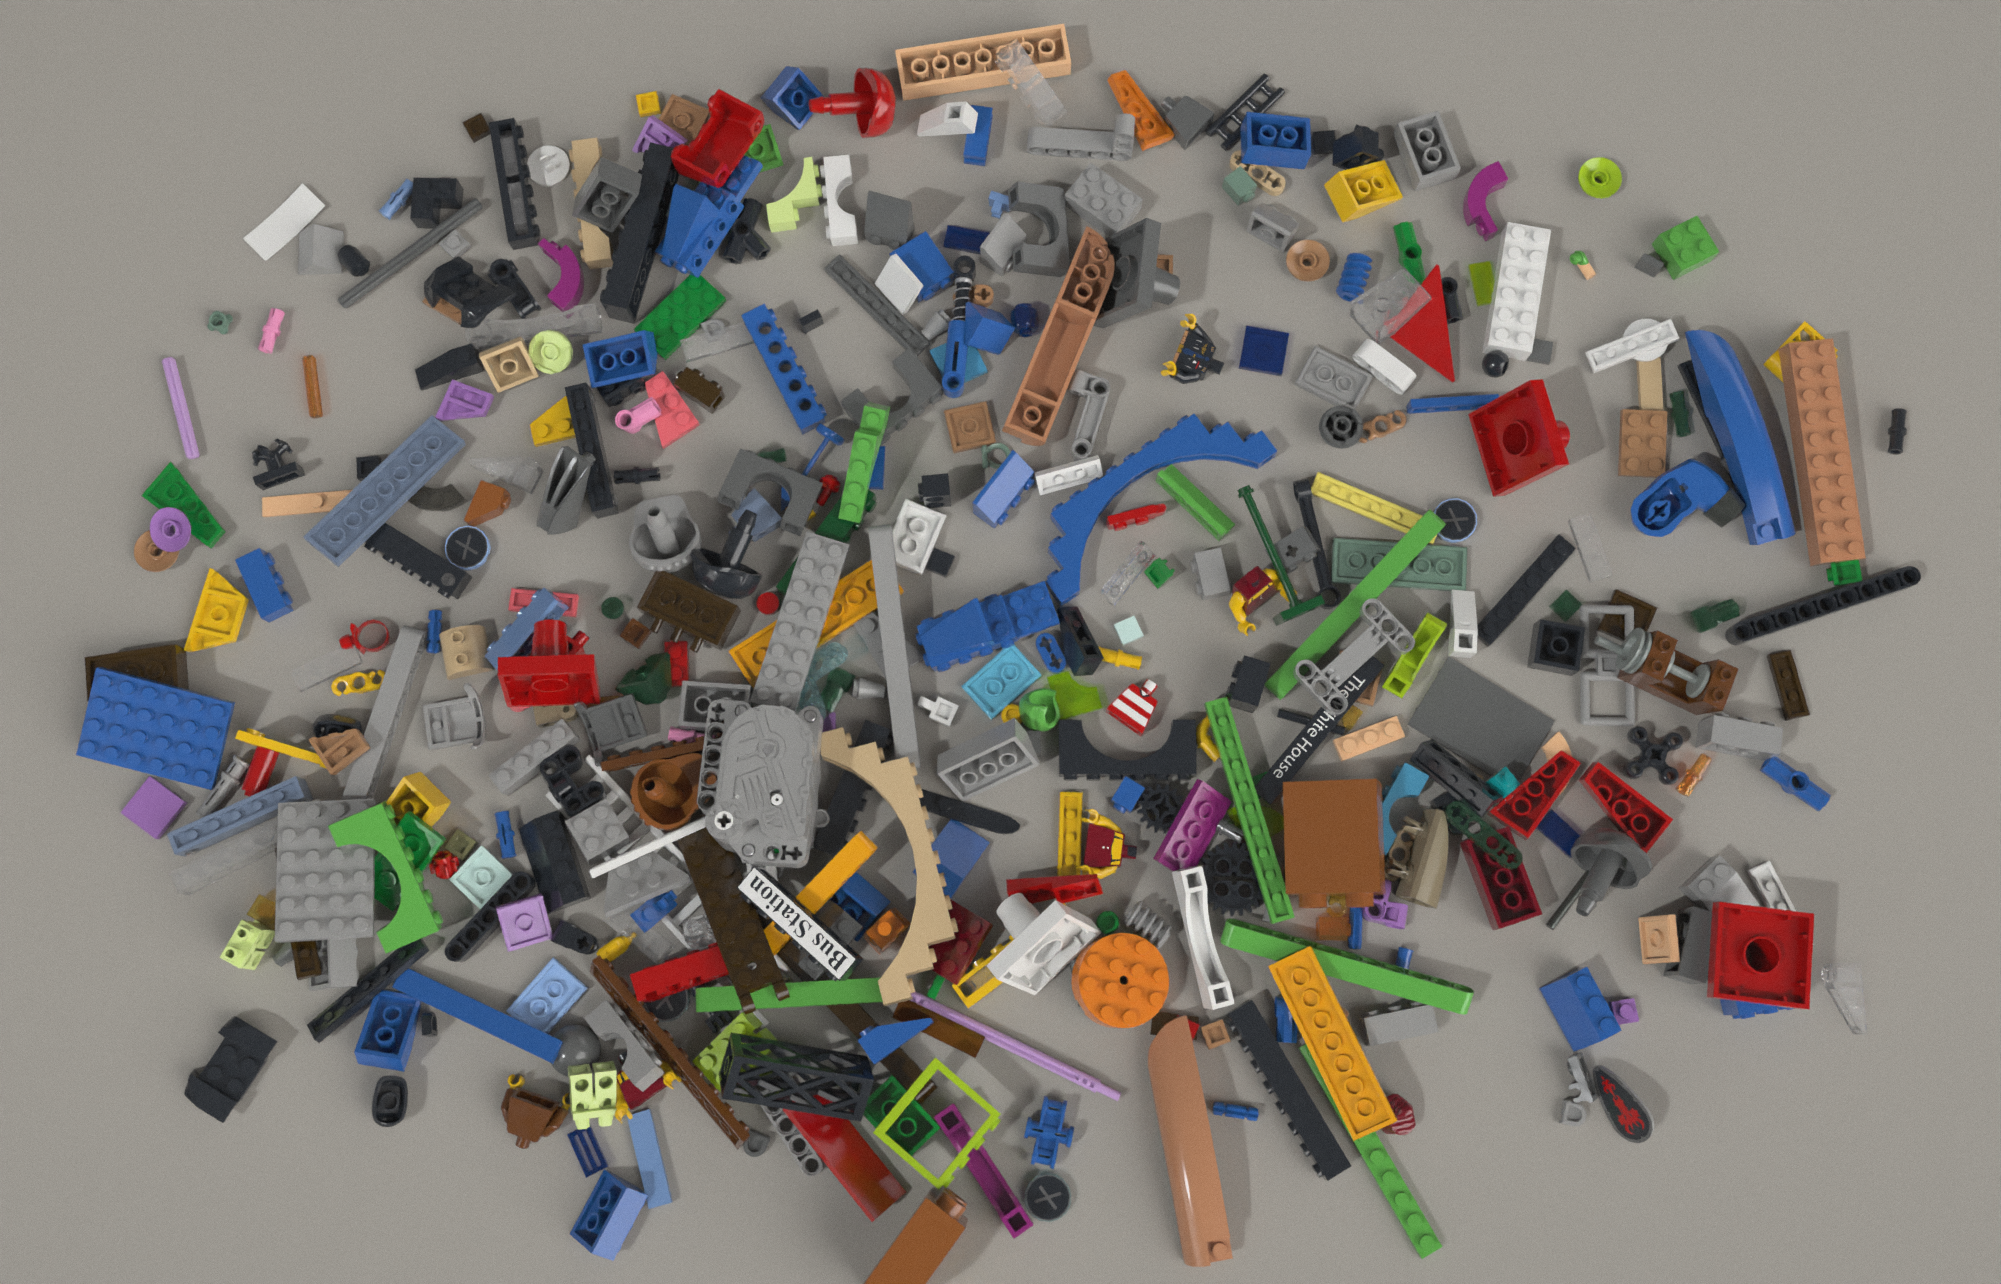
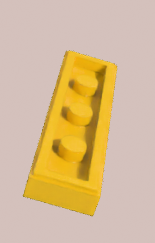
M1060 792L1057 876L1080 875V869H1076V867L1081 866L1083 793Z

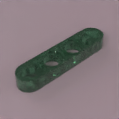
M1455 801L1446 807V819L1501 866L1511 870L1521 865L1523 856L1519 849L1466 805ZM1458 807L1460 809L1459 814L1463 818H1465L1467 815L1470 816V818L1466 820L1463 825H1461L1460 822L1463 821V819L1459 816H1456L1455 818L1452 817L1451 814L1453 813V811L1451 810V808L1456 809ZM1474 821L1480 825V832L1478 834H1473L1469 831V822ZM1488 837H1495L1498 840L1499 846L1497 849H1490L1487 846L1486 840ZM1503 846H1506L1507 848L1504 850V852L1508 855L1513 853L1515 855L1514 860L1516 861V863L1511 862L1509 864L1507 862L1508 857L1504 853H1501L1500 856H1498L1496 853L1499 852L1503 848Z

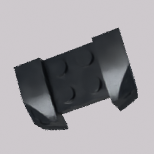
M460 257L437 267L424 282V295L432 308L435 307L440 297L461 310V327L464 328L478 327L490 312L516 297V293L503 284L495 287L476 275L473 271V265Z
M233 1016L220 1029L218 1033L225 1037L201 1074L193 1069L184 1091V1095L197 1108L222 1123L226 1121L234 1107L242 1100L268 1061L269 1054L278 1042L236 1016Z

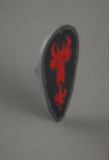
M1602 1065L1595 1066L1593 1068L1595 1088L1613 1128L1622 1138L1629 1142L1641 1143L1647 1141L1654 1131V1119L1649 1109L1618 1075Z

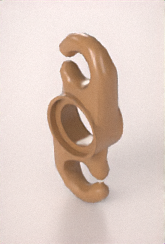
M1399 410L1394 411V414L1401 418L1399 424L1392 421V413L1386 416H1377L1363 423V430L1369 432L1368 440L1372 441L1375 437H1385L1403 428L1406 424L1405 414ZM1378 421L1384 422L1387 427L1386 431H1377L1375 423ZM1361 437L1359 442L1366 443L1367 439Z

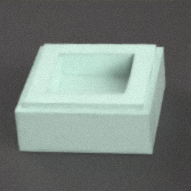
M1135 616L1114 624V628L1123 646L1144 636Z

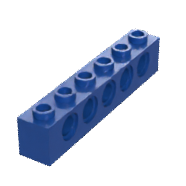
M764 303L742 314L743 322L802 435L815 429L819 423L825 424L824 416L827 413L822 403L817 404L814 397L817 394L812 384L807 385L804 380L807 375L802 365L797 366L794 360L797 356L792 346L787 347L784 341L787 337L782 327L777 328L774 322L777 318L772 308L768 310ZM765 326L771 328L768 334L760 333V330ZM778 345L781 347L778 353L770 352L772 346ZM788 364L791 366V369L788 372H781L780 367ZM798 383L801 385V388L794 392L790 390V386ZM808 402L811 404V408L803 411L800 409V405Z

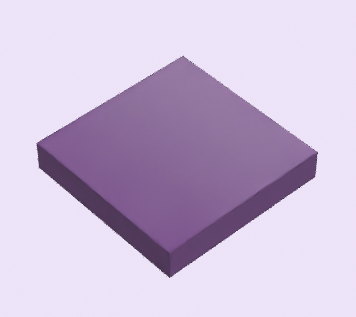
M149 776L120 813L153 838L159 840L186 806L187 802L157 779Z
M541 893L496 907L508 952L552 938L553 934Z

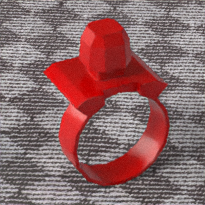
M367 620L359 627L351 623L352 635L342 636L339 639L341 648L345 650L356 646L360 653L364 655L366 651L379 652L384 649L389 643L390 633L387 627L377 620ZM374 623L384 626L387 631V637L381 646L369 649L360 644L359 636L365 626Z

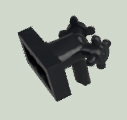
M278 438L274 440L279 444L274 450L258 445L257 449L252 452L253 465L258 466L262 460L265 461L268 470L253 476L255 485L263 491L305 476L303 467L298 463L284 464L281 455L285 451L290 454L293 451L287 442Z

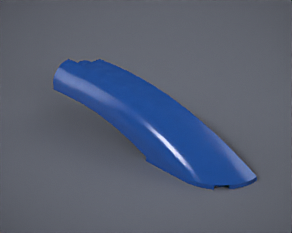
M1704 330L1685 332L1706 417L1710 420L1724 454L1736 493L1745 503V507L1741 512L1750 545H1760L1795 535L1796 532L1775 452L1759 406L1736 353L1726 340L1715 333Z

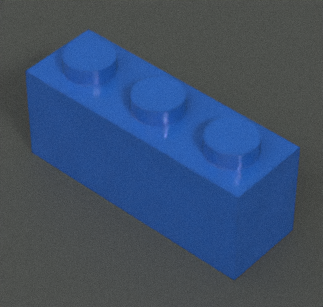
M258 548L235 559L261 619L270 623L294 611L291 606L293 603L292 597L282 586L284 584L283 577L279 572H276L273 566L276 562L270 552L267 553Z

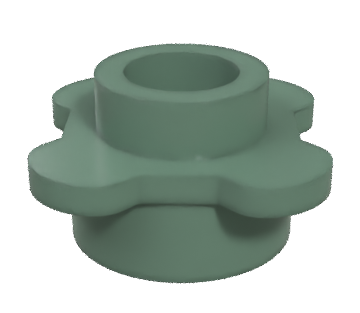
M214 311L209 317L207 327L210 331L216 330L222 335L227 334L229 331L228 326L233 321V317L230 314L224 315L220 311Z

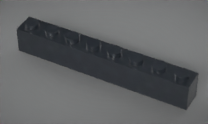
M1248 1000L1226 1014L1228 1019L1225 1020L1232 1033L1237 1032L1240 1037L1238 1043L1244 1053L1249 1052L1253 1059L1250 1061V1064L1257 1074L1261 1072L1265 1081L1262 1084L1268 1094L1273 1093L1277 1099V1102L1274 1103L1281 1115L1286 1114L1290 1122L1287 1123V1126L1294 1136L1298 1135L1302 1141L1299 1145L1306 1157L1311 1156L1315 1164L1312 1165V1168L1316 1175L1329 1181L1350 1168L1351 1164L1253 1000Z

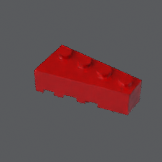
M1559 751L1490 810L1487 815L1503 826H1509L1513 833L1526 841L1581 763L1564 751Z
M1592 762L1579 779L1580 783L1616 828L1636 841L1646 854L1673 821L1670 816L1599 762Z
M717 942L708 945L709 949L703 951L696 949L686 953L687 956L681 958L674 957L665 960L663 964L651 965L643 968L641 971L630 974L637 1001L654 1002L729 975Z

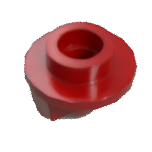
M825 475V477L819 479V482L823 483L822 488L824 489L816 501L820 506H824L831 493L838 492L841 486V482L833 475Z

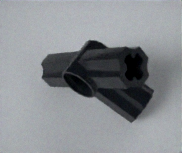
M744 199V208L732 225V233L723 254V259L729 263L741 264L746 250L757 261L764 259L771 251V247L754 230L763 207L762 203L756 199ZM741 229H748L744 234L738 233Z

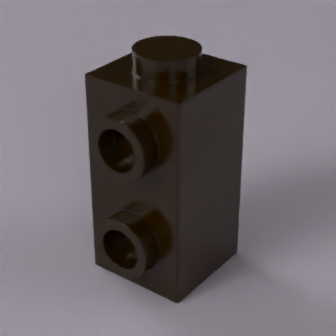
M686 367L684 371H680L675 377L674 385L677 391L713 414L725 398L722 391L723 387L714 380L711 382L704 378L705 375L698 369L694 368V370Z

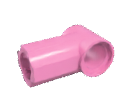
M650 397L630 410L618 412L615 417V423L620 429L630 434H635L640 431L643 425L662 415L661 409L655 399ZM631 418L630 424L626 426L627 420Z

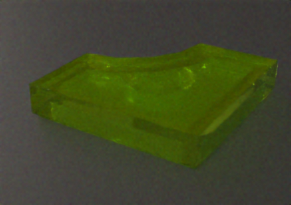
M1069 671L1047 677L1049 688L1056 691L1055 700L1059 707V720L1103 709L1096 686L1086 687L1078 684L1072 679Z

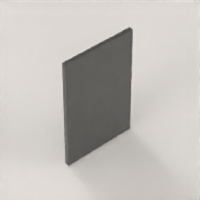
M1448 657L1407 725L1433 739L1444 748L1488 775L1492 776L1506 766L1519 781L1555 721L1453 658Z

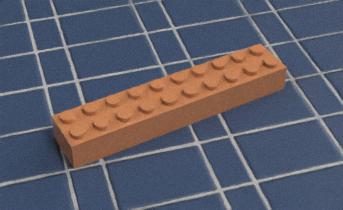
M1833 338L1788 343L1778 350L1810 566L1865 559Z

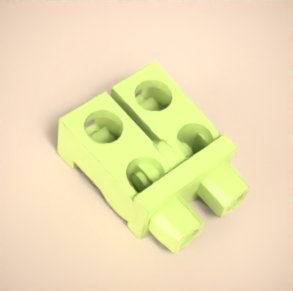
M241 920L220 958L238 968L255 970L265 954V951L262 949H267L275 936V929L259 920H254V922Z
M614 1061L592 1063V1072L589 1064L568 1066L571 1114L578 1130L590 1127L589 1118L598 1117V1124L602 1127L612 1125L613 1115H615L617 1070ZM592 1073H593V1088H594V1089H592Z

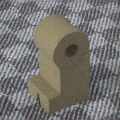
M574 705L533 706L536 725L539 728L553 726L561 719L566 722H572L579 715Z

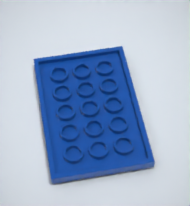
M97 667L76 755L213 790L216 785L235 702L119 671Z

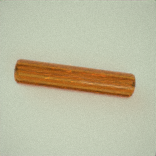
M313 355L303 356L309 416L313 419L321 418L323 412L316 358Z

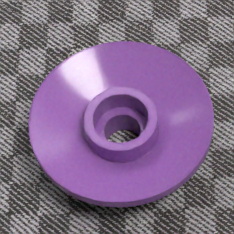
M173 507L158 510L150 522L151 538L161 550L176 552L183 549L191 536V526L187 516L181 510Z

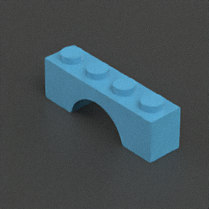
M1406 762L1400 767L1397 765L1390 776L1393 778L1390 786L1385 785L1382 790L1384 856L1388 853L1397 836L1389 822L1391 806L1397 799L1419 796L1429 778V775Z

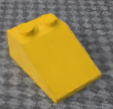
M1385 160L1339 171L1324 184L1342 222L1358 219L1403 198Z
M417 772L404 776L386 803L387 805L390 804L395 812L396 817L393 819L396 825L399 824L407 812L411 811L432 827L444 814L451 801L422 772Z

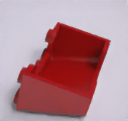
M718 89L709 98L707 103L711 117L707 123L702 125L696 139L692 140L689 146L685 144L675 146L670 156L679 175L716 188L723 186L764 125L762 111Z

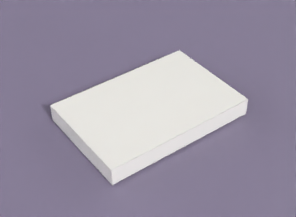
M905 499L892 529L896 565L922 576L947 515Z

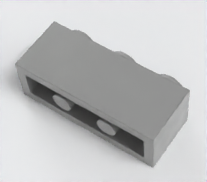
M1413 1002L1410 1003L1411 1008L1402 1009V1005L1389 1007V1012L1380 1014L1379 1010L1365 1012L1366 1017L1360 1018L1366 1046H1374L1439 1032L1433 1006Z

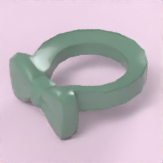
M994 443L989 447L983 445L981 447L982 468L986 469L990 466L998 469L1001 464H995L989 460L987 454L993 449L998 448L1005 452L1007 458L1011 453L1009 448L1002 443Z

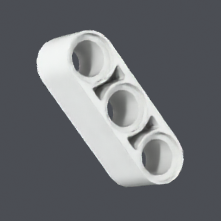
M1366 339L1352 355L1353 360L1358 365L1374 375L1375 378L1397 394L1402 395L1416 379V374L1409 367L1371 339Z

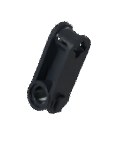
M507 258L495 260L488 270L490 272L488 276L495 286L503 284L516 293V297L509 301L523 321L526 320V316L535 310L540 311L541 307L516 273L519 270L513 261H508ZM502 270H508L505 275L499 276Z

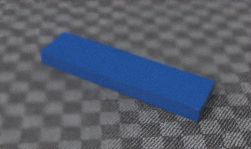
M1499 394L1410 399L1406 409L1408 414L1477 410L1497 399Z

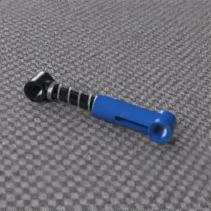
M966 255L958 257L954 262V280L957 288L954 291L956 297L953 300L955 307L952 313L954 317L948 323L942 378L943 392L949 398H958L964 392L968 346L965 345L966 303L970 300L969 291L972 290L970 287L976 276L975 262L970 256ZM966 266L970 268V271L963 273L960 271V268ZM955 354H957V368L956 371H953L954 356ZM951 381L959 383L956 388H949L947 385Z

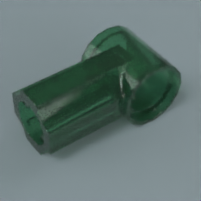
M1729 599L1713 606L1707 605L1690 612V615L1698 633H1702L1717 627L1718 624L1739 617L1740 609L1737 602Z
M835 665L827 677V684L817 699L816 705L828 712H834L844 693L849 691L856 676Z

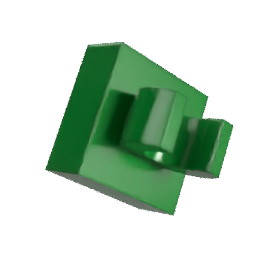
M1160 557L1154 560L1144 571L1157 589L1162 587L1174 575L1175 571L1174 569L1170 570L1165 565L1168 561L1166 559L1161 560Z

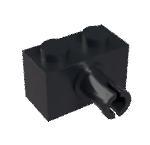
M1366 126L1358 127L1357 130L1344 134L1333 141L1332 165L1344 170L1358 167L1371 160L1378 162L1384 157L1383 149L1379 148V132L1373 131Z

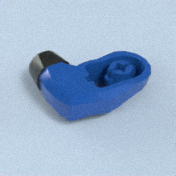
M1692 458L1662 473L1634 499L1631 507V521L1635 529L1643 535L1663 537L1672 533L1684 517L1697 509L1703 511L1704 516L1722 528L1745 507V503L1731 487L1729 488L1719 474L1707 465Z

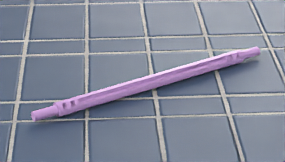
M916 991L911 993V1001L985 1036V1040L1094 1093L1097 1091L1118 1101L1121 1092L1100 1083V1079H1096L1083 1071L982 1024L928 996H924Z

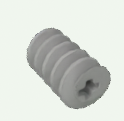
M1139 901L1124 917V919H1128L1126 927L1128 928L1134 924L1133 933L1141 930V937H1149L1148 941L1151 944L1157 943L1156 948L1159 950L1171 936L1169 933L1171 925L1163 928L1164 920L1160 919L1156 922L1157 914L1153 913L1149 916L1150 908L1146 907L1141 910L1143 902Z

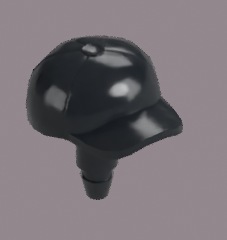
M747 509L738 519L736 528L732 527L721 553L705 548L691 550L690 556L693 559L692 570L695 579L712 593L730 599H744L750 596L759 586L763 575L741 563L753 538L751 532L755 528L756 513Z

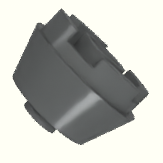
M1336 406L1330 408L1322 415L1319 422V431L1321 437L1328 445L1339 449L1349 448L1360 440L1363 434V422L1356 410L1345 406Z

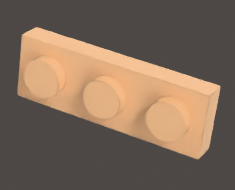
M1397 716L1334 739L1333 744L1342 762L1405 737V734Z

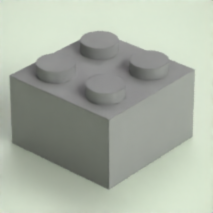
M606 798L565 821L567 829L589 866L630 843L628 834Z

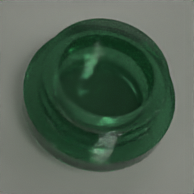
M609 597L602 603L601 610L606 618L617 619L624 612V604L619 598Z

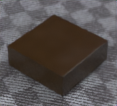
M482 113L462 122L474 143L490 135L489 125Z

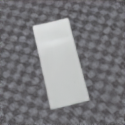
M302 183L275 212L243 239L266 261L293 239L314 219L325 205Z

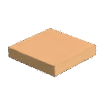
M1676 916L1639 917L1642 963L1680 962Z

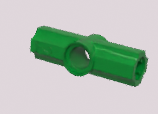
M1401 222L1393 227L1399 251L1398 261L1403 267L1408 289L1414 290L1418 289L1426 279L1421 259L1422 249L1417 243L1412 222ZM1405 253H1412L1415 258H1408Z

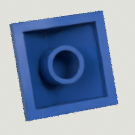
M967 302L965 345L999 355L1015 327L1001 312Z

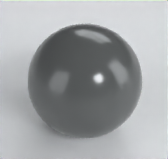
M570 1024L560 1028L553 1035V1037L563 1041L554 1063H551L552 1067L560 1074L568 1076V1066L589 1064L592 1070V1063H598L601 1056V1043L591 1028L581 1024Z

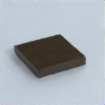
M1617 589L1613 591L1608 605L1632 606L1634 608V629L1641 628L1644 631H1648L1657 607ZM1604 614L1597 630L1624 642L1625 614Z

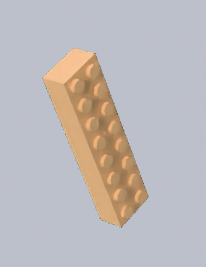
M1064 24L895 50L903 101L1071 75V58Z

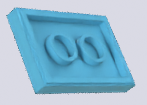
M1013 645L999 652L964 683L961 688L992 721L1006 706L1010 705L1042 675L1019 649Z

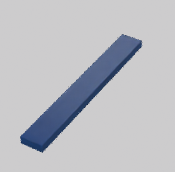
M409 968L396 979L392 986L394 989L552 1064L563 1044V1041Z

